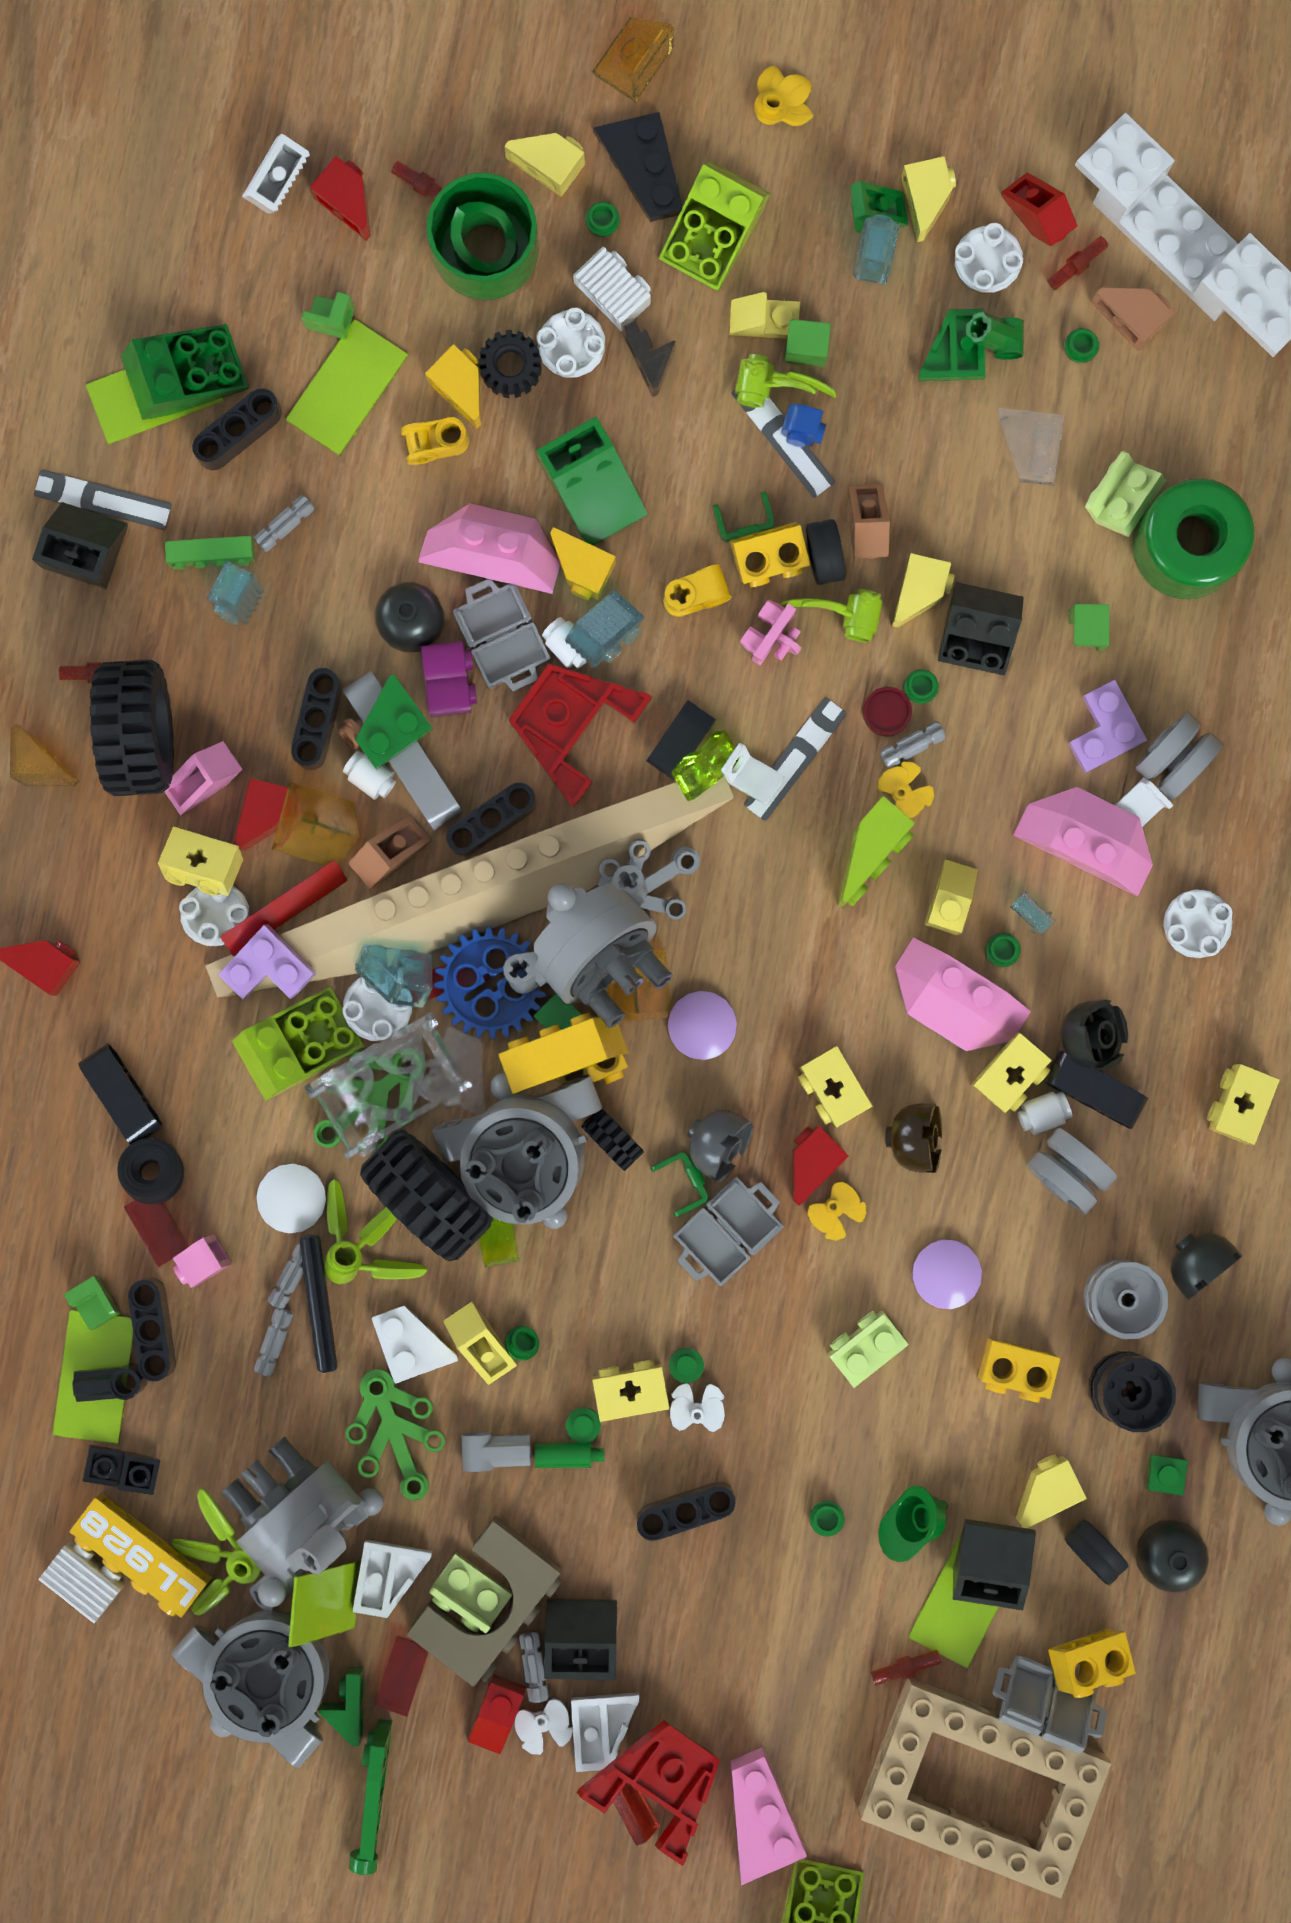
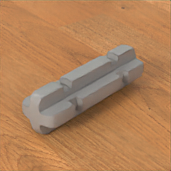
M304 495L299 496L293 501L291 508L287 507L268 524L269 528L267 530L263 528L255 535L256 543L264 551L267 552L277 544L276 540L278 538L282 540L301 523L300 519L302 517L306 518L314 511L313 504Z
M933 722L925 726L926 730L923 732L919 729L896 742L897 745L895 747L889 745L882 749L880 756L885 766L892 768L901 763L900 759L907 760L929 748L928 744L932 743L935 745L944 740L945 732L939 722Z
M300 1243L297 1244L292 1253L293 1259L288 1260L276 1283L277 1288H274L268 1297V1303L278 1309L286 1307L291 1298L289 1294L294 1292L304 1274Z
M276 1308L271 1318L273 1324L268 1327L259 1352L262 1355L257 1358L254 1371L258 1374L271 1376L276 1366L275 1358H279L288 1332L285 1329L290 1326L293 1318V1313L287 1309Z
M525 1632L520 1635L519 1639L521 1650L525 1649V1653L522 1654L526 1683H530V1687H527L528 1700L533 1703H539L549 1698L548 1686L543 1683V1681L547 1680L544 1679L543 1652L538 1649V1647H541L539 1632Z

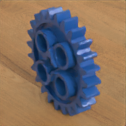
M488 926L483 937H480L478 931L473 929V939L470 941L465 936L460 935L462 943L460 948L453 944L448 945L453 953L452 957L441 955L440 959L447 964L446 969H436L435 972L443 976L444 981L434 983V987L444 989V994L436 999L437 1002H448L449 1005L442 1011L444 1015L452 1012L456 1014L451 1023L453 1026L461 1021L465 1022L463 1033L466 1034L474 1027L476 1028V1036L480 1039L484 1030H489L490 1037L494 1040L496 1031L501 1029L507 1038L509 1037V1027L512 1025L519 1032L522 1031L520 1024L522 1018L528 1022L533 1021L528 1011L530 1009L537 1011L541 1009L534 1001L535 998L546 997L544 992L536 987L533 991L525 993L519 998H511L505 993V985L508 982L505 977L497 983L498 990L496 992L486 989L470 1001H465L464 996L485 983L483 978L485 975L489 974L494 978L504 972L503 967L493 969L487 964L486 957L489 952L500 950L506 955L507 960L514 954L527 953L526 950L530 942L526 941L519 946L517 944L518 933L513 934L510 939H506L505 928H501L498 936H493L492 930ZM464 968H470L476 972L477 980L471 987H462L457 982L458 972ZM521 969L516 972V975H519L522 979L526 977L527 972ZM484 997L492 999L496 1005L494 1013L488 1017L479 1016L475 1010L477 1001Z

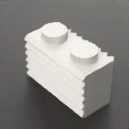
M283 134L277 136L242 197L267 214L278 211V206L282 205L281 200L285 199V194L289 193L288 188L292 187V182L296 181L295 176L299 175V170L303 169L302 164L306 163V158L310 156L309 151Z
M602 247L573 274L574 284L620 331H623L640 313L651 304V295L649 294L651 289L639 275L631 276L625 269L627 267L626 262L616 251L613 250L610 253L605 247Z
M70 1541L61 1549L38 1580L95 1623L126 1584L120 1580L122 1577L120 1572L114 1573L105 1565L103 1566L93 1559V1551H85Z

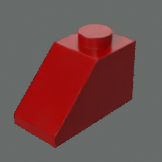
M335 156L310 186L311 193L318 203L367 241L371 235L366 187L362 177L363 172L350 160L344 163Z
M1028 172L1001 192L1003 199L1031 235L1049 246L1063 240L1069 232L1078 226L1065 193Z
M250 778L233 845L239 846L241 850H247L287 826L288 819L295 817L298 807V798H294L295 791L289 787Z
M43 940L0 948V961L49 995L57 996L80 964V961L73 957L76 951L60 940H57L55 944Z
M807 1126L794 1139L797 1146L792 1150L793 1201L799 1206L849 1157L820 1126H816L813 1130Z
M493 1674L467 1742L501 1754L523 1700L526 1686Z

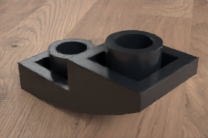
M687 700L646 761L672 780H675L716 719Z
M89 1444L82 1481L118 1487V1490L153 1495L160 1459Z

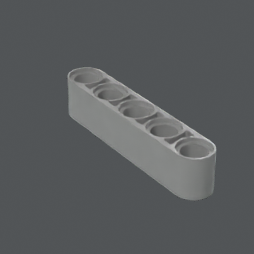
M370 671L342 690L364 723L383 688L372 671ZM415 742L389 761L433 830L438 829L463 812L418 742Z

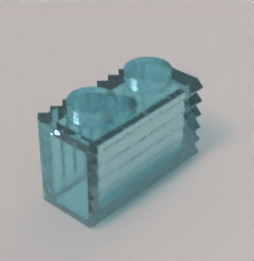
M874 215L872 218L868 217L865 219L853 276L855 279L879 284L887 283L899 230V223L893 222L892 218L885 215Z
M226 561L207 599L214 606L212 611L218 614V618L236 626L238 621L243 624L249 623L248 618L252 617L251 612L255 611L254 606L259 605L257 600L262 599L260 594L265 593L254 574Z
M613 589L611 593L605 596L603 600L575 623L565 638V642L570 644L571 649H575L576 653L581 655V658H585L587 663H591V666L596 668L604 660L611 663L622 651L621 644L625 643L627 646H630L642 632L639 625L645 617Z

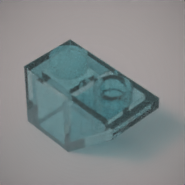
M363 945L355 963V970L389 1003L423 1008L433 989L432 954L420 953L415 950L386 948L381 945Z

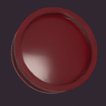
M882 687L873 691L863 707L865 724L873 733L880 736L889 737L899 734L907 727L912 717V705L909 698L903 691L894 687Z

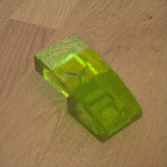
M726 730L714 732L699 751L688 753L671 772L687 801L701 795L724 776L721 770L735 750V746Z
M493 1218L491 1227L480 1237L485 1268L520 1261L513 1224Z

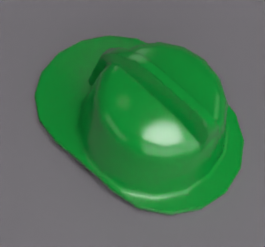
M917 1485L907 1488L885 1513L880 1522L878 1534L879 1544L883 1553L890 1560L896 1562L909 1561L916 1556L927 1543L936 1540L943 1534L946 1527L947 1518L945 1511L948 1508L947 1502L932 1496L926 1488Z

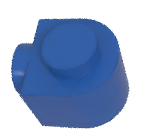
M790 404L781 430V434L786 437V442L796 447L812 446L814 442L821 444L826 424L820 422L823 411L806 405Z

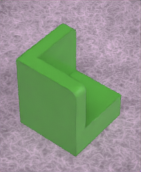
M337 292L335 300L316 296L311 311H303L301 319L308 330L346 340L355 306L350 295Z
M790 320L784 362L825 367L831 323Z
M1074 604L1069 610V624H1073L1074 646L1096 647L1097 651H1104L1109 646V604Z
M93 1276L63 1294L69 1305L77 1308L89 1330H94L121 1314L101 1277Z

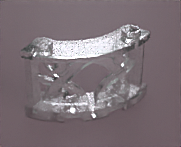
M432 1012L399 1029L380 1043H375L349 1058L348 1062L331 1069L304 1087L310 1099L317 1097L347 1149L344 1153L347 1159L356 1154H359L361 1159L370 1155L379 1148L378 1141L443 1103L446 1109L465 1099L462 1092L472 1087L469 1080L466 1081L435 1028L438 1023ZM421 1036L425 1039L436 1059L425 1061V1051ZM397 1052L402 1053L404 1056L402 1063L411 1060V1066H394L392 1056ZM377 1062L383 1070L391 1074L403 1075L411 1073L406 1095L399 1108H385L364 1101L370 1094L374 1082L370 1064ZM439 1064L451 1086L444 1091L434 1092L431 1089V1083L433 1080L441 1078L434 1074L424 1076L425 1068ZM356 1076L361 1077L365 1083L363 1090L358 1096L352 1094L359 1090V1088H355L352 1085V1080ZM419 1095L431 1101L412 1112ZM340 1100L348 1105L346 1109H344ZM354 1110L360 1112L356 1118L355 1126L349 1118V1115ZM378 1119L396 1121L379 1131ZM362 1122L369 1126V1132L364 1138H361L356 1130Z

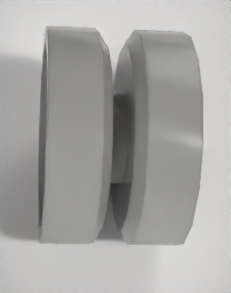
M1188 711L1157 737L1147 749L1148 752L1135 767L1147 780L1154 779L1165 768H1168L1169 771L1159 782L1158 790L1170 801L1174 800L1195 780L1224 746V743L1211 732L1202 735L1191 745L1189 742L1198 733L1201 723Z
M1057 1128L1046 1142L1050 1151L1059 1161L1047 1153L1037 1152L1026 1166L1057 1198L1064 1203H1068L1083 1215H1087L1097 1203L1094 1192L1085 1184V1181L1097 1190L1107 1191L1118 1177L1089 1148L1068 1132Z
M1128 1259L1110 1260L1099 1265L1089 1275L1083 1290V1302L1089 1319L1102 1331L1121 1339H1140L1153 1333L1163 1322L1168 1309V1291L1162 1278L1150 1267ZM1128 1293L1131 1298L1125 1301L1126 1306H1124L1121 1299L1124 1294Z

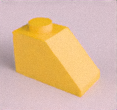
M453 344L425 373L426 380L475 429H478L481 426V381L479 368L477 367L479 361L466 348L460 351Z
M553 527L550 532L551 541L559 559L567 586L572 588L570 592L589 601L590 597L599 600L616 565V556Z

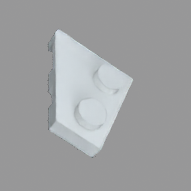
M406 1305L371 1317L395 1384L459 1360L458 1355L437 1337V1334L420 1321L418 1316Z
M365 1540L353 1612L388 1618L415 1578L430 1560L432 1551Z
M639 1692L571 1697L576 1772L602 1770L616 1759L617 1751L625 1737L628 1724L635 1707L639 1703Z

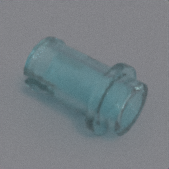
M1026 891L1010 907L1033 928L1031 930L1033 933L1037 931L1042 935L1055 922V919L1051 917L1052 912L1049 911L1047 913Z

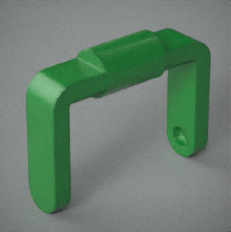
M766 491L760 492L768 522L738 528L734 532L726 533L718 504L713 505L720 536L724 542H730L732 539L774 527V517Z
M680 1152L650 1168L652 1172H655L680 1158L687 1168L685 1172L693 1188H697L701 1199L673 1212L675 1218L704 1204L708 1199V1194L703 1186L706 1181L701 1171L695 1165H692L688 1155L684 1152Z

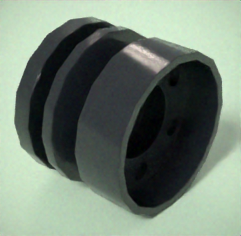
M1116 1351L1104 1356L1094 1366L1089 1378V1397L1093 1407L1103 1418L1130 1432H1149L1160 1427L1170 1417L1176 1403V1388L1171 1375L1159 1363L1132 1351ZM1126 1382L1133 1385V1388L1128 1390V1396L1121 1393V1390L1127 1388Z

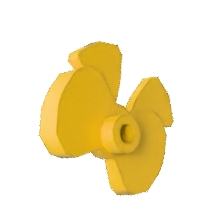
M903 761L901 767L897 766L888 769L877 781V789L880 792L892 795L893 800L896 801L895 806L912 819L925 806H931L934 799V790L929 785L912 791L908 784L921 772V767L914 762Z
M836 1182L831 1187V1197L825 1203L809 1205L807 1215L811 1224L816 1229L826 1233V1239L837 1241L846 1237V1232L838 1217L845 1213L856 1222H863L866 1216V1203L860 1202L859 1196L851 1186L844 1182Z

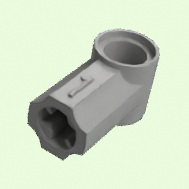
M474 1432L461 1435L463 1471L481 1472L493 1470L494 1467L531 1466L530 1434L493 1435V1433Z

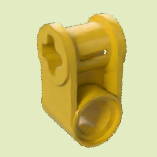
M454 417L412 423L401 428V435L406 437L409 453L406 461L410 465L425 464L436 459L458 456L464 453L470 444V437L464 424ZM448 431H460V439L455 443L445 442L444 437Z
M719 564L671 581L665 589L663 604L665 610L671 616L683 617L702 609L721 605L729 601L732 596ZM678 592L681 597L686 596L684 604H680L678 599L673 600L674 593Z

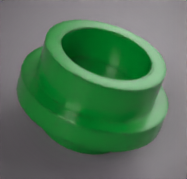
M598 202L588 209L586 225L588 230L595 236H610L619 227V212L612 204Z
M1079 328L1073 330L1067 336L1064 350L1067 357L1073 362L1087 363L1098 353L1099 341L1092 331Z
M915 670L907 676L904 682L905 694L910 701L916 704L929 703L938 693V680L928 670Z
M998 933L988 940L985 952L988 960L993 965L1009 967L1019 959L1021 947L1013 935Z
M516 1326L505 1337V1349L515 1360L527 1361L538 1352V1336L534 1330L527 1326Z
M681 1348L671 1356L669 1370L677 1381L692 1383L702 1375L704 1361L696 1350Z
M587 1407L573 1410L566 1421L568 1435L579 1443L593 1441L601 1429L598 1414Z
M826 1500L817 1503L811 1509L809 1521L812 1529L817 1534L830 1537L840 1532L843 1528L845 1517L838 1504Z

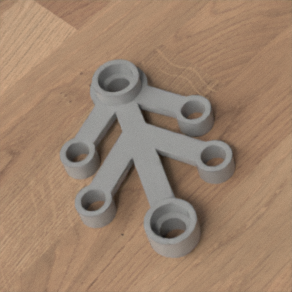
M638 839L630 843L628 847L630 855L628 865L636 866L642 870L643 862L648 859L651 852L649 845L645 841ZM639 844L644 845L645 853L640 857L635 856L633 853L634 847ZM690 846L676 848L671 855L670 863L645 878L647 894L680 873L683 875L694 873L700 865V857L697 851ZM685 855L692 857L693 861L689 867H682L681 859ZM606 858L601 861L599 865L601 875L598 887L607 883L611 884L614 873L606 875L604 867L608 863H613L617 871L621 866L615 859ZM627 882L624 886H629L631 889H633L636 887V884L632 885L629 882ZM646 895L645 902L640 906L643 909L666 913L673 920L681 919L686 913L685 903L675 897L664 899ZM679 903L681 905V910L678 914H671L669 912L671 904Z

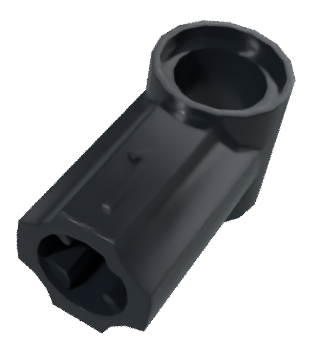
M135 1363L120 1367L74 1371L72 1382L73 1395L76 1398V1402L116 1398L128 1400L143 1391L148 1380L143 1378L139 1372L138 1364ZM123 1373H129L135 1378L136 1386L134 1390L127 1389L122 1384Z

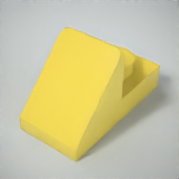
M767 292L731 300L729 335L787 339L790 320H799L800 302L767 300Z

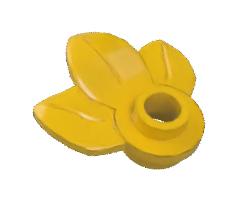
M770 66L765 69L757 81L759 94L754 102V110L758 120L767 125H774L783 121L791 126H800L813 118V113L803 103L811 92V81L799 74L789 75L784 78L777 66Z

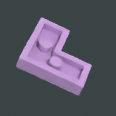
M1115 680L1082 697L1098 728L1074 739L1068 745L1085 774L1147 741Z
M266 924L262 926L218 975L242 999L247 998L267 976L291 999L304 988L317 972L277 932Z

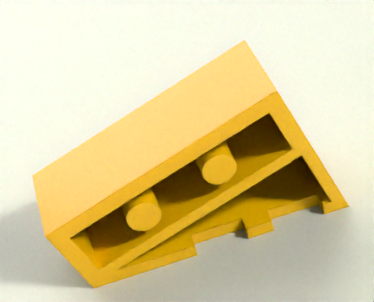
M589 1012L570 1019L571 1027L560 1030L559 1025H555L539 1031L541 1038L529 1042L526 1036L507 1043L510 1050L498 1055L512 1094L558 1079L583 1068H588L607 1059L629 1053L619 1024L613 1028H608L599 1017L592 1018Z

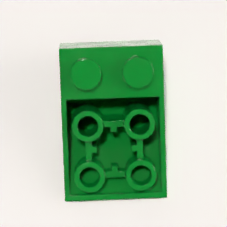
M227 324L132 339L121 355L142 420L172 415L245 391L249 388Z
M597 416L536 450L539 464L584 542L594 546L648 515Z

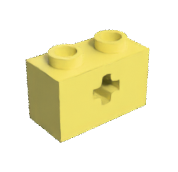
M173 826L158 865L165 879L172 884L184 886L186 883L196 886L201 892L211 896H216L218 893L229 896L243 862V857L237 845Z
M1016 1032L971 1085L1002 1112L1006 1113L1009 1109L1015 1112L1028 1097L1024 1092L1032 1082L1037 1086L1048 1075L1050 1069L1047 1065L1052 1060L1021 1033ZM1019 1066L1021 1070L1018 1072V1075L1021 1077V1080L1019 1082L1013 1080L1009 1083L1006 1082L1009 1077L1006 1072L1007 1068L1016 1069Z
M837 1046L799 1067L802 1074L797 1078L807 1095L812 1092L815 1094L820 1103L815 1109L825 1125L831 1122L833 1127L837 1128L873 1107ZM830 1079L832 1083H840L841 1087L837 1090L839 1097L835 1098L833 1095L826 1096L823 1090L828 1087L825 1081Z
M1235 1064L1231 1069L1227 1068L1220 1082V1088L1223 1089L1219 1102H1213L1207 1116V1120L1211 1121L1208 1129L1244 1144L1255 1145L1280 1080L1242 1064ZM1235 1098H1242V1101L1247 1103L1246 1109H1239V1105L1234 1103Z
M645 1360L633 1363L634 1369L620 1371L619 1366L599 1369V1375L593 1376L592 1381L600 1422L668 1410L669 1402L662 1364L654 1365V1360ZM626 1381H632L634 1386H640L641 1388L635 1391V1397L629 1398L627 1392H620V1389L625 1388Z

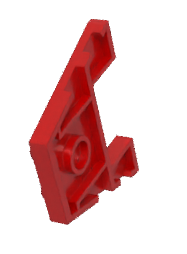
M548 664L509 718V723L568 803L575 808L592 784V781L564 762L567 755L604 704H607L635 724L652 700V696L641 691L630 690L621 685L607 683L591 678V676Z
M663 1720L582 1785L576 1793L580 1798L604 1814L626 1783L657 1802L675 1816L659 1837L655 1846L659 1851L683 1866L688 1856L686 1849L690 1837L695 1836L698 1827L696 1822L702 1803L707 1801L720 1760L713 1753Z

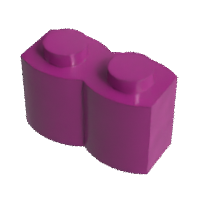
M463 641L421 646L430 718L472 713L471 705L477 704L475 683L468 684L467 671L473 670L471 649L464 650Z

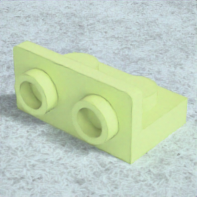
M1122 451L1117 459L1111 463L1098 487L1090 494L1085 508L1096 524L1129 537L1167 480L1162 473L1135 463L1129 453Z
M874 1311L869 1312L857 1322L860 1327L850 1336L846 1332L829 1345L832 1350L827 1353L853 1388L909 1345L883 1311H880L878 1314Z
M455 1552L429 1591L434 1596L432 1601L446 1612H449L451 1609L462 1616L461 1622L476 1633L479 1630H482L484 1633L490 1630L492 1623L513 1594L512 1591L457 1552Z

